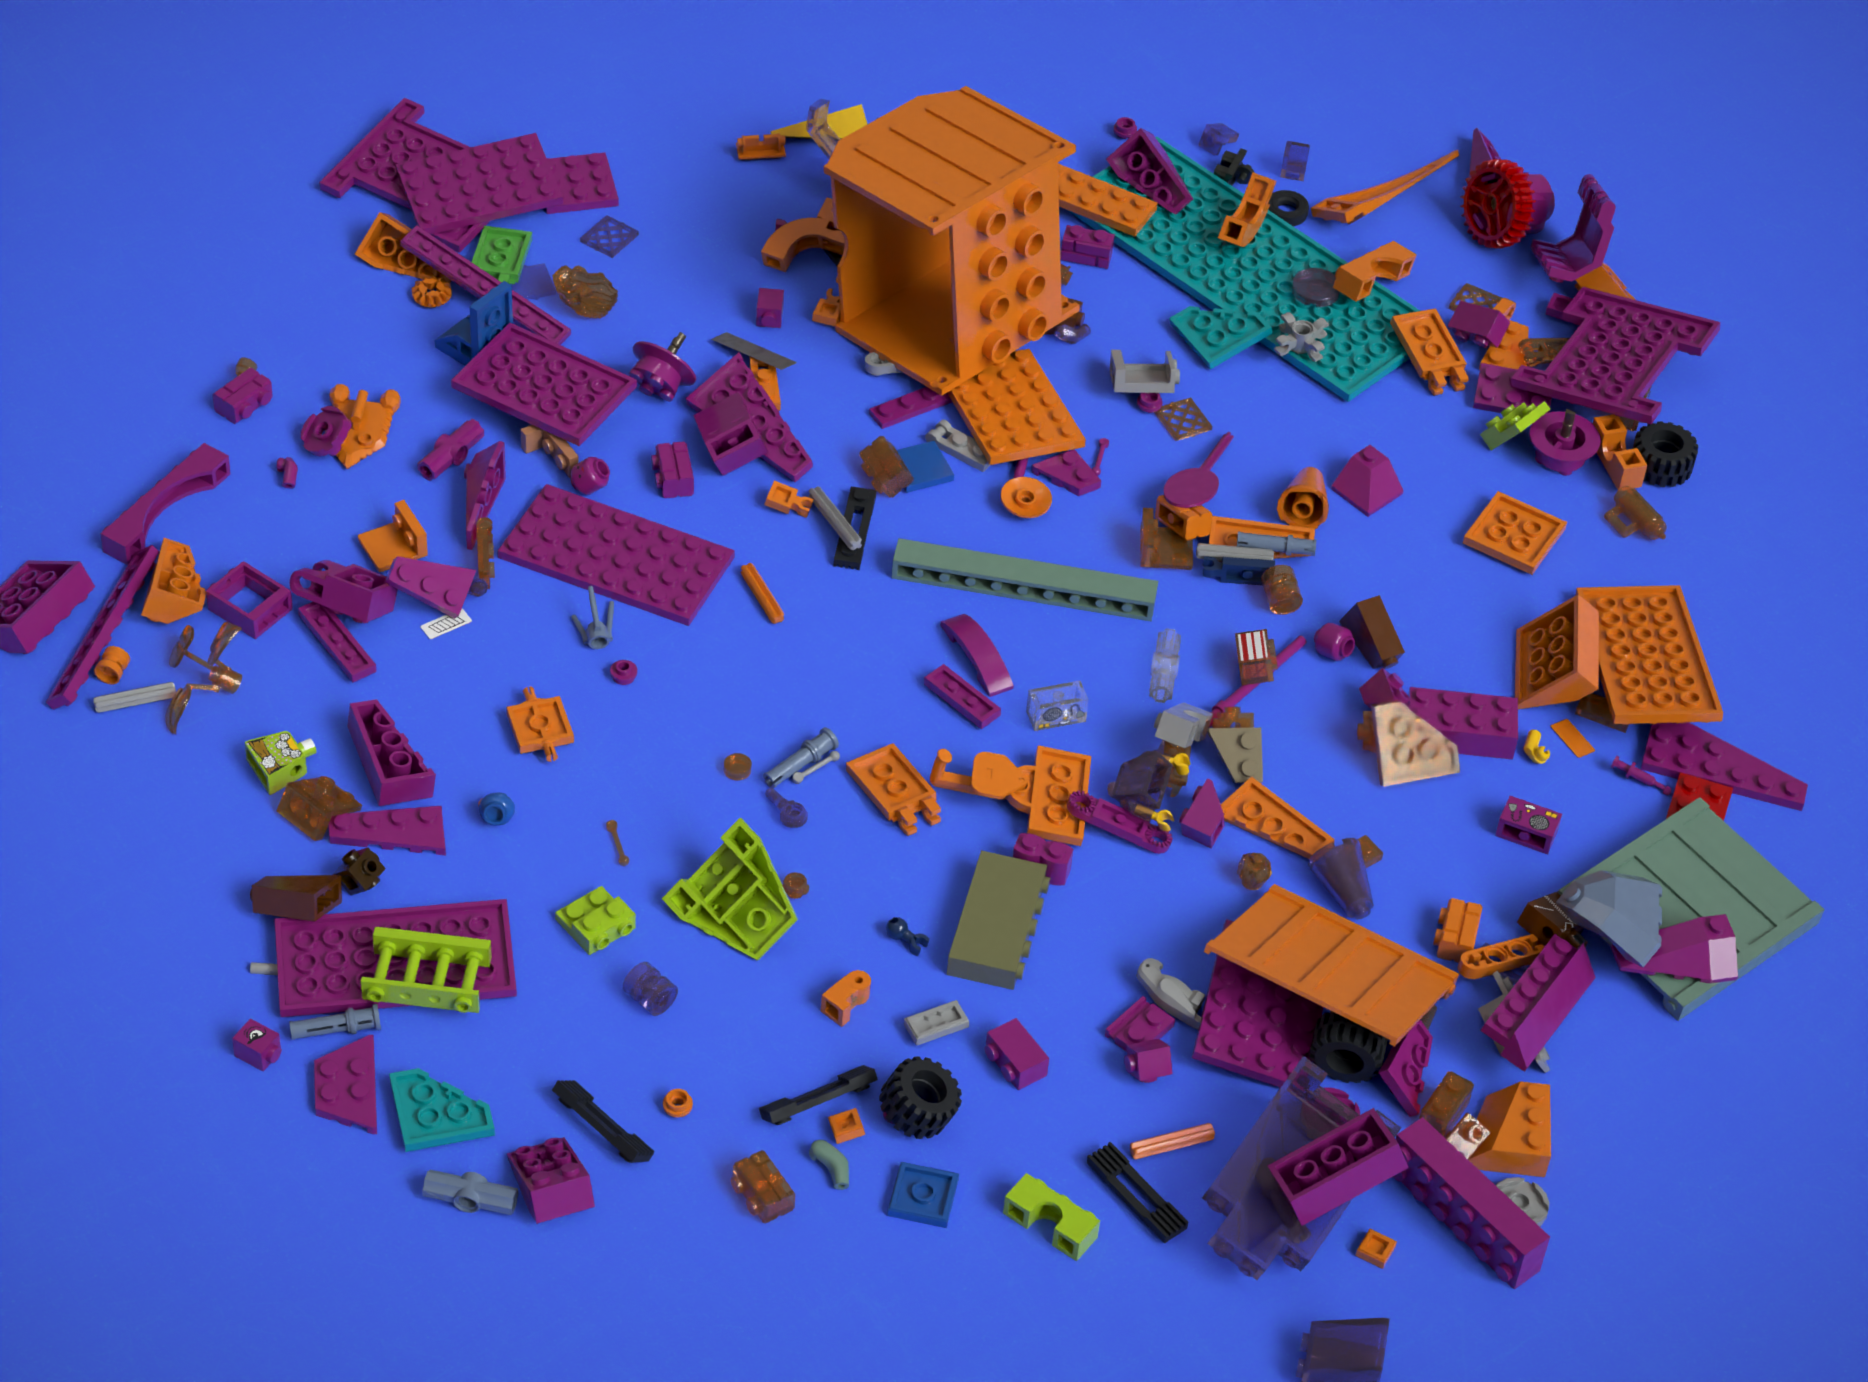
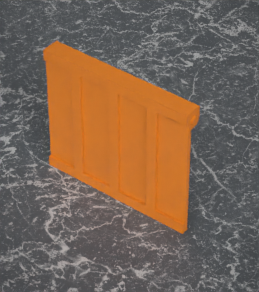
M1276 884L1272 885L1267 893L1265 892L1256 903L1214 940L1211 939L1204 949V952L1207 954L1213 952L1391 1040L1389 1044L1394 1047L1440 998L1446 1000L1454 993L1455 984L1459 973Z

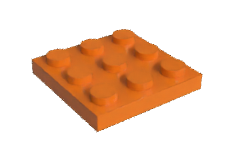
M1498 491L1465 534L1463 544L1533 575L1565 531L1567 522Z

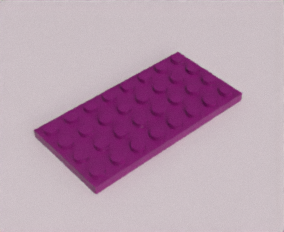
M546 484L499 548L498 558L588 590L589 586H593L594 593L689 626L735 558V550Z
M507 899L325 914L315 922L294 918L275 919L280 1017L345 1012L348 1008H353L354 1010L371 1008L373 1004H378V1009L413 1006L388 1002H372L362 999L361 979L362 977L374 978L380 955L374 954L373 933L375 926L491 940L492 959L490 967L478 966L473 990H479V1000L517 996ZM391 956L386 980L403 981L409 958ZM420 959L415 983L432 985L438 961ZM449 963L444 986L461 988L466 965Z

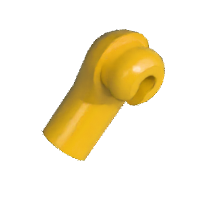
M1530 730L1523 750L1534 763L1543 764L1549 759L1550 751L1548 749L1544 752L1545 746H1538L1541 733L1537 730Z

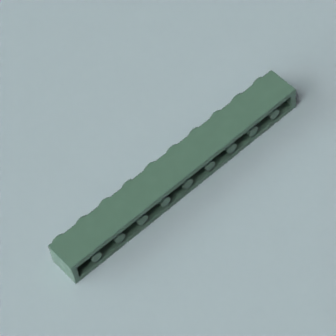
M898 538L892 565V579L1151 622L1158 588V581L900 538Z

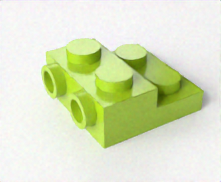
M1545 401L1538 406L1532 403L1528 407L1525 403L1520 404L1516 408L1512 404L1500 412L1503 417L1499 418L1497 415L1485 425L1488 428L1480 436L1492 451L1522 432L1547 413L1550 408Z
M602 886L555 912V920L588 955L598 950H603L611 942L622 936H627L636 928V914L619 896L613 898Z

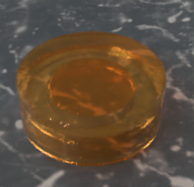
M734 753L726 757L724 773L728 778L743 780L751 774L752 762L748 756Z

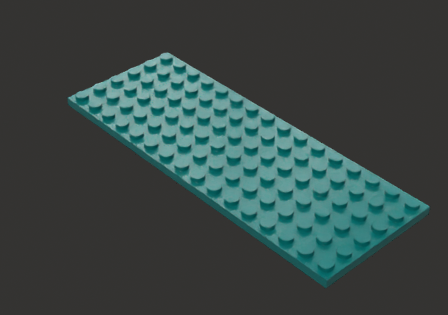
M1157 136L1155 138L1167 153L1193 197V200L1175 215L1157 203V210L1135 237L1069 211L1096 231L1104 230L1107 233L1115 234V244L1212 310L1214 308L1229 309L1239 314H1247L1248 311L1258 312L1272 327V334L1259 342L1274 351L1275 347L1280 346L1276 342L1277 337L1289 335L1279 329V325L1285 323L1280 318V315L1290 312L1296 321L1305 320L1312 324L1317 319L1324 318L1329 323L1328 327L1323 328L1327 332V336L1322 339H1315L1322 342L1325 346V349L1319 351L1323 359L1313 362L1309 358L1308 353L1299 354L1292 350L1281 357L1347 402L1410 359L1390 321L1392 316L1420 311L1419 309L1374 281L1370 295L1357 302L1333 288L1336 280L1335 273L1341 265H1345L1348 262L1269 210L1258 232L1245 247L1219 239L1218 236L1226 215L1232 216L1236 212L1244 194ZM1111 166L1093 176L1096 179L1154 201L1119 178Z

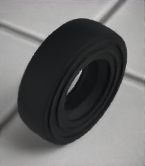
M1280 190L1272 193L1268 203L1270 204L1269 211L1292 226H1297L1306 220L1309 204L1303 195L1291 190ZM1289 205L1296 210L1291 212L1283 211L1278 206Z

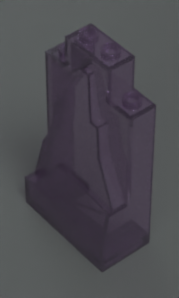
M1304 1056L1283 1081L1267 1107L1202 1197L1212 1210L1226 1216L1207 1244L1213 1247L1217 1255L1227 1258L1236 1264L1244 1275L1253 1277L1256 1280L1266 1271L1277 1254L1282 1257L1286 1265L1302 1271L1311 1261L1352 1201L1351 1199L1301 1226L1279 1192L1267 1165L1359 1116L1358 1113L1320 1086L1328 1073ZM1376 1110L1395 1138L1401 1127Z

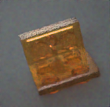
M1143 508L1140 526V567L1191 570L1193 568V539L1186 541L1171 529L1158 527V519H1154L1153 508Z
M320 776L318 778L302 779L287 783L276 811L311 839L318 841L323 839L332 816L360 811L362 804L355 800L351 793L338 787L333 779Z

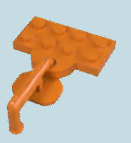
M1038 745L1035 752L1034 766L1024 765L1016 767L1005 755L980 752L974 758L972 776L944 771L946 764L952 761V755L946 749L938 750L930 774V783L933 786L999 800L1007 799L1010 805L1018 811L1029 814L1027 833L1047 840L1076 846L1082 845L1085 821L1073 816L1068 811L1067 802L1073 792L1085 791L1084 793L1087 794L1091 756ZM1076 802L1078 806H1081L1080 808L1084 807L1085 809V804L1081 802Z

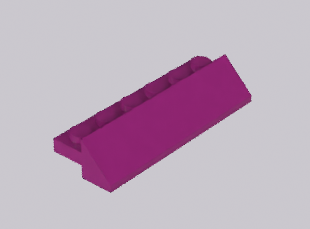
M1554 934L1480 1030L1505 1047L1500 1055L1524 1072L1596 978L1584 943L1579 949H1576L1569 942Z

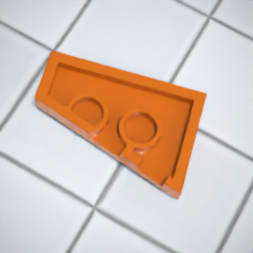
M1509 320L1510 324L1498 348L1492 346L1488 348L1480 362L1479 370L1481 363L1512 369H1519L1521 365L1527 366L1529 327Z

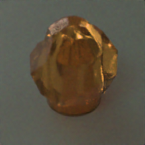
M1247 853L1242 856L1238 865L1237 875L1241 879L1243 886L1249 890H1258L1272 875L1270 861L1263 854Z

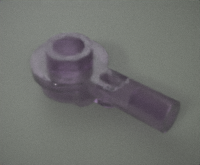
M769 788L766 791L765 796L781 811L780 821L783 825L790 828H798L807 822L808 812L802 804L794 800L787 801L774 788Z

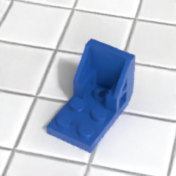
M503 281L482 298L473 302L469 306L470 315L435 339V348L466 366L509 323L513 324L512 285Z

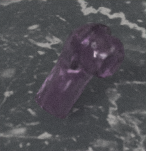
M1060 324L1054 328L1055 337L1069 344H1076L1091 333L1090 327L1087 324H1083L1076 329Z
M481 578L473 579L467 594L476 597L482 596L488 589L486 581Z

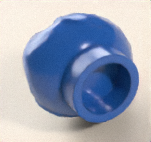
M490 793L478 802L480 816L491 825H504L509 822L515 813V804L505 793Z

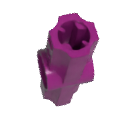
M474 419L467 420L450 436L447 434L441 435L437 439L434 449L417 463L418 471H420L423 478L431 481L436 479L452 464L456 466L462 464L467 457L468 450L484 437V429L480 426L479 422Z

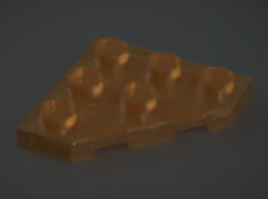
M1397 700L1371 705L1381 786L1385 787L1460 773L1458 746L1444 737L1421 717L1413 713L1407 706Z

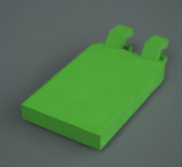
M484 226L472 263L500 282L505 281L515 285L519 281L532 242V232Z

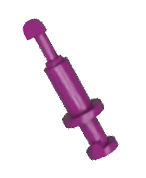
M1619 756L1615 757L1611 768L1617 767L1626 772L1625 778L1628 779L1631 776L1648 786L1654 785L1664 790L1663 794L1669 795L1672 790L1669 786L1657 782L1654 776L1635 767V762L1630 766L1619 760Z

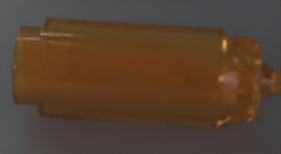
M1624 486L1616 492L1614 496L1616 506L1606 512L1604 518L1623 538L1637 530L1651 540L1658 538L1664 540L1666 538L1664 533L1667 525L1663 521V517L1635 488ZM1623 513L1632 524L1626 526L1617 515Z

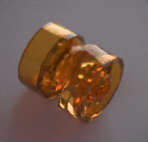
M1276 565L1264 572L1261 581L1271 611L1275 614L1285 615L1299 609L1303 598L1293 568L1287 565Z

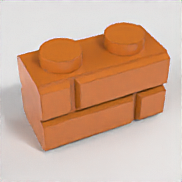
M1164 495L1157 498L1155 518L1186 541L1195 539L1197 536L1209 535L1213 518L1212 513L1202 505L1180 508L1169 504L1165 500Z
M1451 898L1447 908L1441 907L1438 924L1443 925V928L1436 929L1433 945L1438 946L1436 955L1438 958L1449 961L1453 959L1459 963L1460 957L1464 952L1474 950L1482 912L1481 904L1465 903L1463 900Z

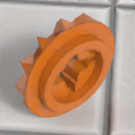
M434 275L430 279L423 277L422 281H415V286L412 287L414 301L424 307L441 306L447 303L452 296L450 283L445 282L444 277L436 279Z

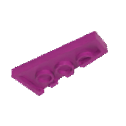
M441 806L328 815L330 844L367 847L369 844L379 845L382 849L386 850L402 847L410 848V852L422 853L423 850L436 851V855L446 856Z

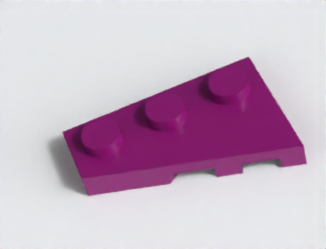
M1421 1020L1395 1047H1392L1379 1071L1383 1081L1388 1085L1409 1117L1419 1115L1421 1105L1417 1103L1418 1093H1422L1425 1083L1421 1080L1422 1070L1424 1067H1428L1433 1039Z

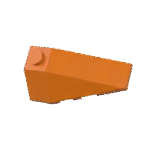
M1604 262L1602 266L1577 278V283L1574 285L1578 291L1582 287H1587L1636 300L1625 290L1627 287Z

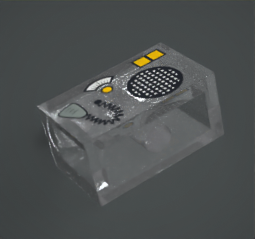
M1080 680L1028 690L1026 712L1034 731L1086 722L1089 699Z

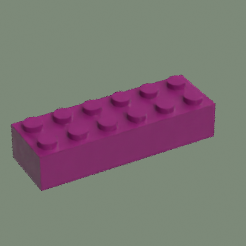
M1423 1117L1396 1135V1141L1409 1168L1393 1177L1397 1181L1402 1182L1418 1201H1422L1439 1221H1443L1460 1241H1464L1481 1261L1486 1262L1496 1272L1503 1282H1507L1515 1290L1540 1272L1550 1240V1236Z

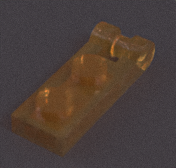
M1527 338L1520 341L1518 347L1521 353L1525 355L1524 361L1526 366L1533 367L1537 364L1551 363L1570 338Z
M483 517L478 519L476 523L479 589H490L489 578H495L494 562H489V559H494L493 534L491 533L493 525L491 519Z

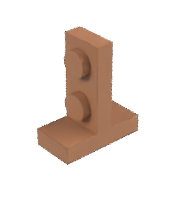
M534 425L522 428L521 448L527 454L543 447L544 451L555 459L557 467L571 478L572 467L579 463L578 455L567 441Z

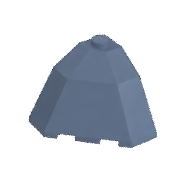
M1600 870L1573 881L1556 901L1573 923L1608 938L1626 960L1641 967H1644L1661 947L1662 937L1659 935V926L1662 925V908L1659 906V897H1662V887L1655 882L1643 877Z

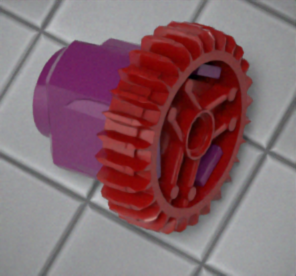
M1506 159L1484 161L1482 164L1476 165V170L1470 171L1471 177L1465 179L1468 185L1462 187L1465 195L1460 196L1464 199V204L1460 206L1464 208V213L1461 216L1466 218L1464 225L1469 226L1467 232L1473 234L1472 239L1477 240L1479 245H1485L1488 248L1510 247L1514 243L1520 242V238L1526 237V234H1536L1544 229L1545 222L1553 214L1555 197L1549 182L1543 175L1523 172V167H1518L1517 163Z

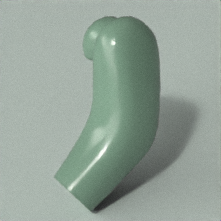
M814 1141L809 1150L810 1158L814 1161L818 1159L828 1168L835 1189H847L849 1187V1164L847 1158L827 1141Z

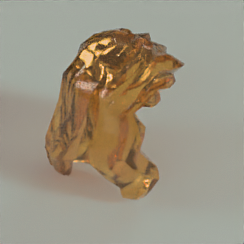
M565 265L552 275L561 301L583 317L602 318L608 314L618 301V290L612 286V283L601 272L588 273L585 268L579 265L573 269Z

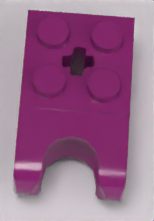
M322 560L315 563L313 569L302 568L294 571L290 577V589L294 594L330 608L329 610L332 613L351 616L358 623H368L392 612L398 589L385 583L387 576L355 564L346 567L330 560ZM301 577L311 581L309 588L302 587L300 584Z

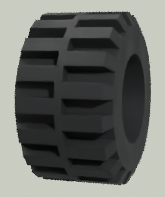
M1657 421V424H1647V426L1640 428V431L1635 436L1632 449L1638 448L1647 464L1643 481H1648L1651 485H1660V487H1665L1666 485L1675 487L1676 484L1681 485L1690 478L1698 453V444H1696L1697 440L1694 436H1691L1692 433L1689 430H1684V427L1673 425L1671 422L1663 423V421Z
M1331 1011L1330 1013H1324L1316 1022L1309 1057L1313 1061V1066L1316 1069H1320L1322 1074L1330 1076L1331 1079L1342 1080V1082L1361 1083L1362 1080L1369 1081L1372 1077H1376L1379 1074L1383 1065L1388 1039Z
M920 1056L913 1057L912 1060L907 1058L898 1065L882 1086V1093L879 1095V1101L882 1102L880 1107L882 1112H886L885 1118L888 1122L892 1121L895 1124L894 1128L898 1131L900 1129L903 1130L904 1135L909 1137L914 1135L916 1139H922L924 1136L927 1139L932 1138L945 1128L959 1110L958 1108L962 1102L960 1099L962 1095L961 1089L957 1088L959 1083L956 1078L951 1077L952 1073L948 1069L942 1068V1064L939 1062L933 1063L927 1057L922 1060Z

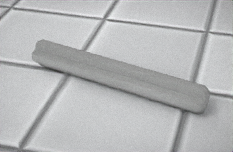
M821 487L810 488L809 498L814 499L813 503L848 548L850 550L861 548L862 539Z

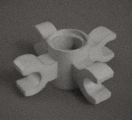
M1290 312L1280 315V318L1285 323L1280 324L1279 329L1289 335H1281L1276 338V342L1280 346L1275 347L1274 351L1279 356L1286 355L1290 350L1299 354L1308 353L1309 358L1313 362L1323 359L1319 351L1325 349V346L1322 342L1315 339H1322L1327 336V332L1323 328L1328 327L1329 323L1324 318L1317 319L1313 324L1305 320L1296 321Z

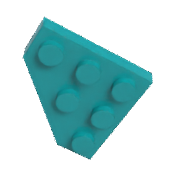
M1189 306L1169 318L1170 325L1210 370L1272 334V327L1258 312L1248 311L1247 314H1239L1229 309L1214 308L1213 311L1200 310V307Z
M419 1068L389 1073L405 1152L495 1136L489 1104L481 1100L474 1101L465 1096L464 1091L444 1081L440 1083L430 1078L429 1073Z

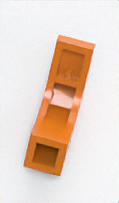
M1252 172L1238 209L1232 216L1226 215L1218 238L1241 247L1248 245L1264 221L1270 207L1268 203L1277 181Z
M812 217L797 219L781 226L768 238L761 250L763 265L786 272L793 258L799 252L808 248H822L843 255L845 240L841 231L831 230L830 220Z

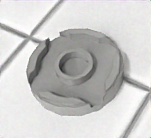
M1520 1177L1506 1178L1498 1182L1496 1186L1541 1227L1547 1219L1550 1204L1544 1190L1538 1184L1525 1182V1179Z

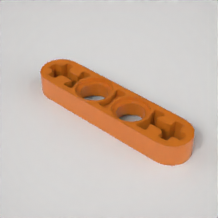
M1530 934L1466 951L1460 957L1457 970L1467 979H1479L1493 975L1496 971L1501 973L1531 965L1545 945L1538 941L1535 935ZM1512 950L1523 952L1524 956L1517 955ZM1489 956L1497 957L1501 962L1493 961Z

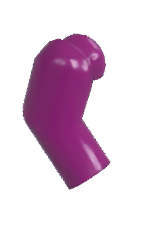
M291 457L277 459V470L279 472L284 471L282 486L289 489L295 488L298 472L296 463Z

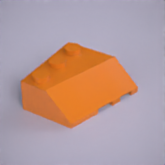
M1520 1081L1487 1095L1462 1154L1479 1170L1545 1177L1551 1159L1550 1085Z

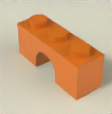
M1614 414L1594 417L1593 425L1597 428L1601 439L1596 453L1617 490L1622 491L1642 487L1647 464L1638 448L1626 449L1625 438L1627 429L1620 417Z

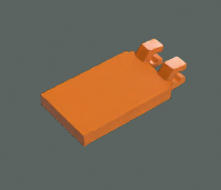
M1436 308L1392 316L1391 326L1420 378L1428 380V388L1433 396L1443 394L1441 387L1447 384L1445 376L1450 377V384L1455 392L1464 390L1465 385L1463 383L1469 380L1464 370L1467 363Z
M894 743L846 762V771L888 821H898L900 829L907 836L917 832V827L913 825L917 823V817L914 815L916 812L922 811L924 819L931 826L941 822V817L937 815L941 812V807L936 802V791Z

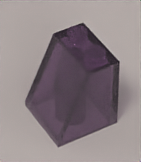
M1365 1318L1311 1321L1309 1333L1303 1332L1300 1351L1305 1352V1358H1299L1296 1377L1301 1378V1382H1380L1390 1319Z

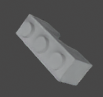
M1185 702L1173 706L1158 714L1154 724V728L1157 729L1154 737L1187 748L1192 745L1193 740L1199 742L1205 739L1213 713Z

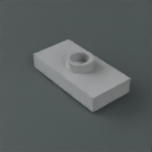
M955 1000L904 1018V1026L916 1046L968 1028L969 1019L958 1001Z

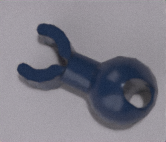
M894 917L886 925L887 934L893 939H903L907 942L909 950L913 955L918 956L921 947L917 946V943L922 944L924 947L928 946L929 938L924 934H914L908 930V924L904 919Z

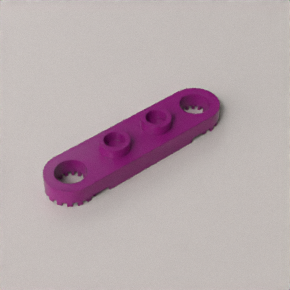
M1077 791L1070 795L1067 809L1073 816L1151 852L1161 854L1168 851L1173 839L1169 831H1162L1159 826L1151 824L1149 820L1101 798L1096 799L1092 795L1090 796L1088 792L1085 794V791ZM1076 802H1081L1085 804L1087 807H1085V809L1084 807L1080 808L1081 806H1078ZM1152 837H1158V838H1160L1163 842H1162V843H1160V842L1157 843V841L1154 842V838L1152 839Z

